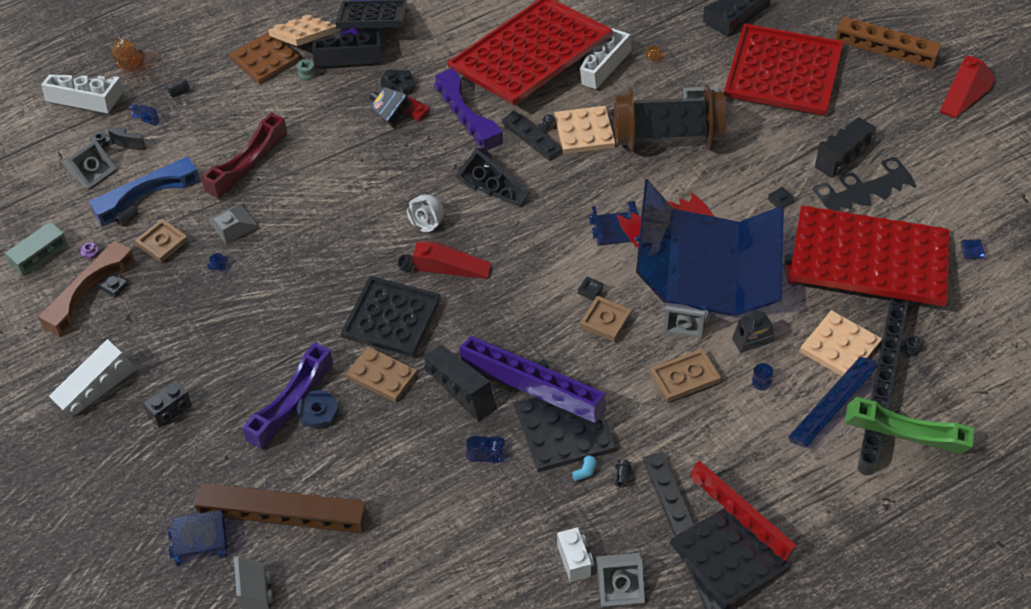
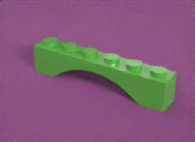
M856 397L847 404L845 424L958 454H963L973 447V427L958 423L930 422L909 418L894 413L875 401Z

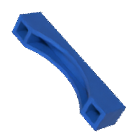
M187 156L90 200L92 212L100 225L105 226L115 221L114 217L117 212L121 213L130 204L146 194L163 189H184L200 182L198 171Z

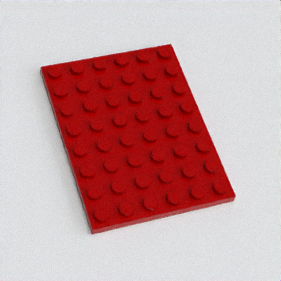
M537 0L450 59L447 65L448 68H453L458 74L514 106L613 36V29L556 0Z
M801 205L789 280L945 306L947 301L949 229Z

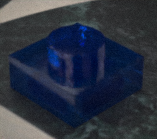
M981 239L962 240L961 248L964 259H981L984 257L985 253Z

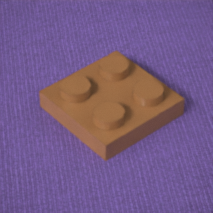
M161 219L139 236L135 243L136 246L162 263L184 245L188 238L184 233Z
M597 296L580 321V328L614 342L631 316L632 310Z

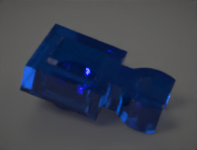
M132 103L128 108L132 110L130 116L134 118L139 117L142 122L157 126L160 122L157 110L144 105L139 107Z

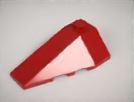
M968 55L965 56L939 113L957 118L972 103L980 100L982 95L990 92L996 78L983 60Z
M420 240L416 242L413 253L415 271L488 279L491 262L441 242Z

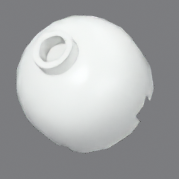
M420 195L409 202L407 215L414 227L419 226L423 228L420 231L430 232L442 222L444 209L436 197Z

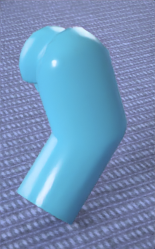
M592 456L584 458L582 469L572 472L575 482L591 477L594 474L597 466L596 458Z

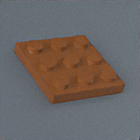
M269 31L229 54L230 59L259 85L300 61L299 55L281 40L269 36Z

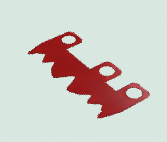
M690 192V201L679 199L680 205L671 201H661L662 212L646 205L642 210L641 217L632 213L629 220L617 214L622 229L634 246L639 249L652 244L645 234V230L654 228L663 240H669L677 237V232L670 224L677 220L695 215L704 227L718 224V220L705 203L692 192ZM702 216H711L713 222L710 224L703 222ZM669 228L672 231V235L669 237L664 236L661 233V229ZM643 236L646 239V243L644 245L636 243L635 237Z

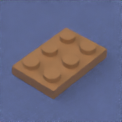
M370 347L364 350L346 373L348 380L395 403L417 376L416 369Z
M703 348L649 368L651 377L667 403L721 382L720 375Z

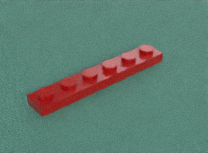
M700 460L693 466L689 477L695 484L702 487L711 498L719 502L727 512L736 517L744 527L753 532L777 556H780L785 562L791 557L797 546Z

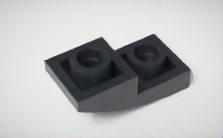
M108 128L112 143L133 150L145 149L142 133H127L126 128Z

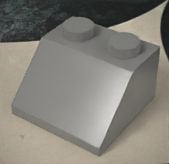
M96 139L62 161L72 177L87 189L117 169Z
M639 553L596 557L601 607L645 603L643 566Z
M239 556L234 557L236 595L241 609H270L269 604L273 603L272 591L268 590V584H271L270 571L265 570L264 563Z

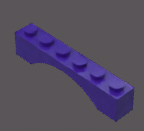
M451 68L436 74L435 90L440 92L444 102L449 104L452 113L458 116L459 122L465 125L468 134L474 137L477 146L490 150L502 145L503 133L493 120L477 115L463 102L461 98V78L456 71Z
M315 342L303 355L295 374L282 393L267 407L255 412L242 427L247 442L260 449L265 447L295 411L299 400L302 397L304 399L333 365L331 350Z

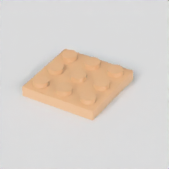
M305 15L299 20L293 19L289 20L286 24H277L274 28L268 29L271 37L299 46L337 33L338 29H336V25L328 21L314 18L311 15Z
M606 106L554 112L563 154L615 148Z
M831 310L800 347V352L851 381L880 345L882 338Z

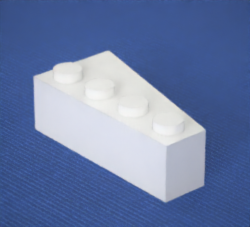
M613 29V36L590 51L580 68L582 85L597 89L632 51L631 34Z
M49 75L41 84L45 101L102 113H109L123 94L120 77L105 79V76H98V79H88V76L72 78V75Z
M107 339L49 397L72 418L136 371L137 368Z

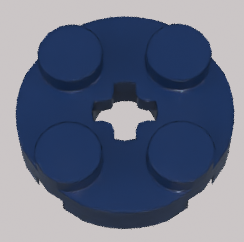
M316 390L309 392L308 396L304 399L302 397L299 400L297 412L302 425L305 427H330L333 424V420L337 417L338 405L336 399L331 397L330 393ZM318 406H320V408L322 409V410L319 411V412L313 411V410H315Z

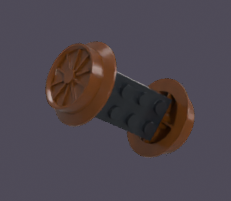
M705 85L703 98L634 100L632 88L629 87L626 95H615L616 145H627L630 151L633 152L635 139L704 136L706 149H710L713 142H723L725 139L726 105L724 93L722 91L712 92L709 85Z

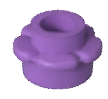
M86 243L81 247V255L88 260L94 259L98 256L99 247L95 243Z

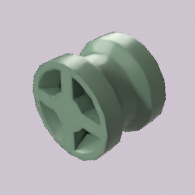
M303 59L298 62L299 78L305 81L313 79L315 77L313 61Z

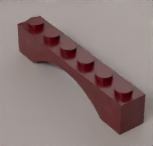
M272 112L259 123L252 139L237 156L224 164L212 166L201 176L204 191L219 199L287 135L285 119Z

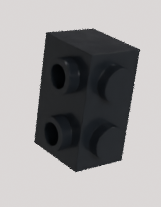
M176 380L143 402L147 416L158 428L192 405L188 392Z

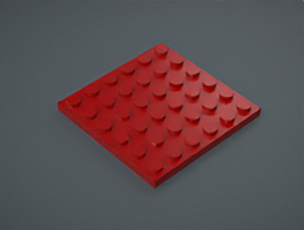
M744 23L724 89V96L826 116L843 41Z

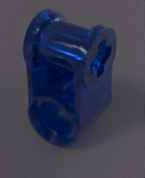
M471 436L466 441V457L471 462L501 463L505 457L503 454L505 439L499 436Z

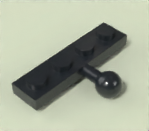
M515 110L502 119V125L547 160L551 161L562 152V146L542 132L546 128H553L556 125V118L553 115H546L543 118V123L537 127Z

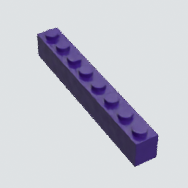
M470 336L459 347L461 360L474 370L591 422L596 423L606 411L604 392L473 336Z

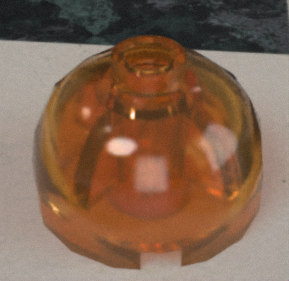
M117 38L111 47L112 59L115 61V65L122 70L124 68L135 69L140 66L146 58L145 53L141 49L138 52L135 49L136 45L124 38Z

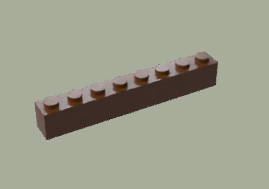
M201 483L194 504L197 513L207 515L209 513V515L217 518L360 534L363 533L367 515L365 501L356 498L323 497L317 494L287 493L274 489L268 491L259 490L255 487L241 488L235 485L223 486L216 483Z

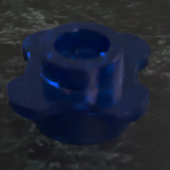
M214 253L209 257L210 263L207 267L209 270L223 271L226 268L225 263L228 261V258L221 253Z

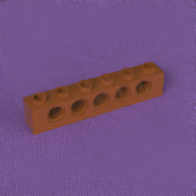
M844 16L838 26L835 39L843 41V44L931 69H933L941 48V43Z

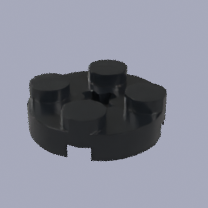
M409 70L385 71V75L380 81L381 90L386 87L404 94L409 92L411 94L415 88L414 77Z

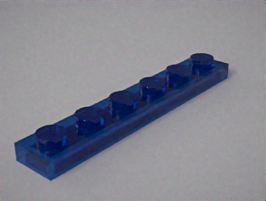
M859 357L788 436L790 443L806 448L878 367L876 361Z

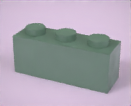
M49 222L5 252L9 264L24 276L63 249L68 243L64 233L53 223Z

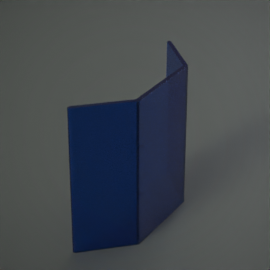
M645 179L636 273L664 303L687 305L699 310L736 317L782 301L784 206H779L739 222L674 209L648 179Z

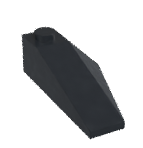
M475 148L456 175L469 188L479 190L517 206H521L531 193L485 148Z

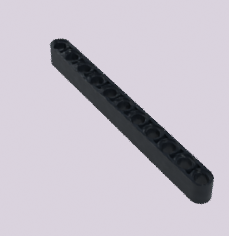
M892 297L888 306L870 398L871 401L879 403L888 410L909 300ZM864 429L857 469L861 474L872 475L875 473L880 458L883 433Z

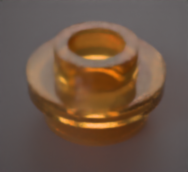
M651 45L645 51V56L647 59L655 61L662 57V51L660 47Z

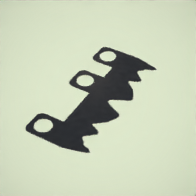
M891 157L881 162L889 173L887 175L862 183L855 173H848L839 177V180L847 190L836 193L829 183L823 182L813 186V191L828 209L840 211V207L852 209V202L858 205H871V193L886 200L891 194L892 187L901 191L902 184L911 185L916 188V184L911 174L898 158ZM895 161L898 163V167L890 169L887 167V162ZM847 176H852L856 179V183L849 185L845 183L844 179ZM826 186L830 191L828 194L823 195L818 192V188Z

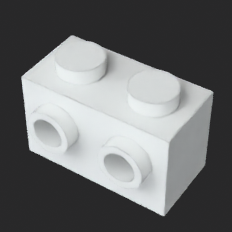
M578 527L557 533V547L569 581L573 582L591 577V566L594 565L591 553H587L585 549L587 542L584 534L580 535Z

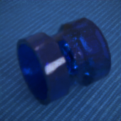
M760 363L754 367L752 385L757 390H767L772 384L774 370L769 364Z

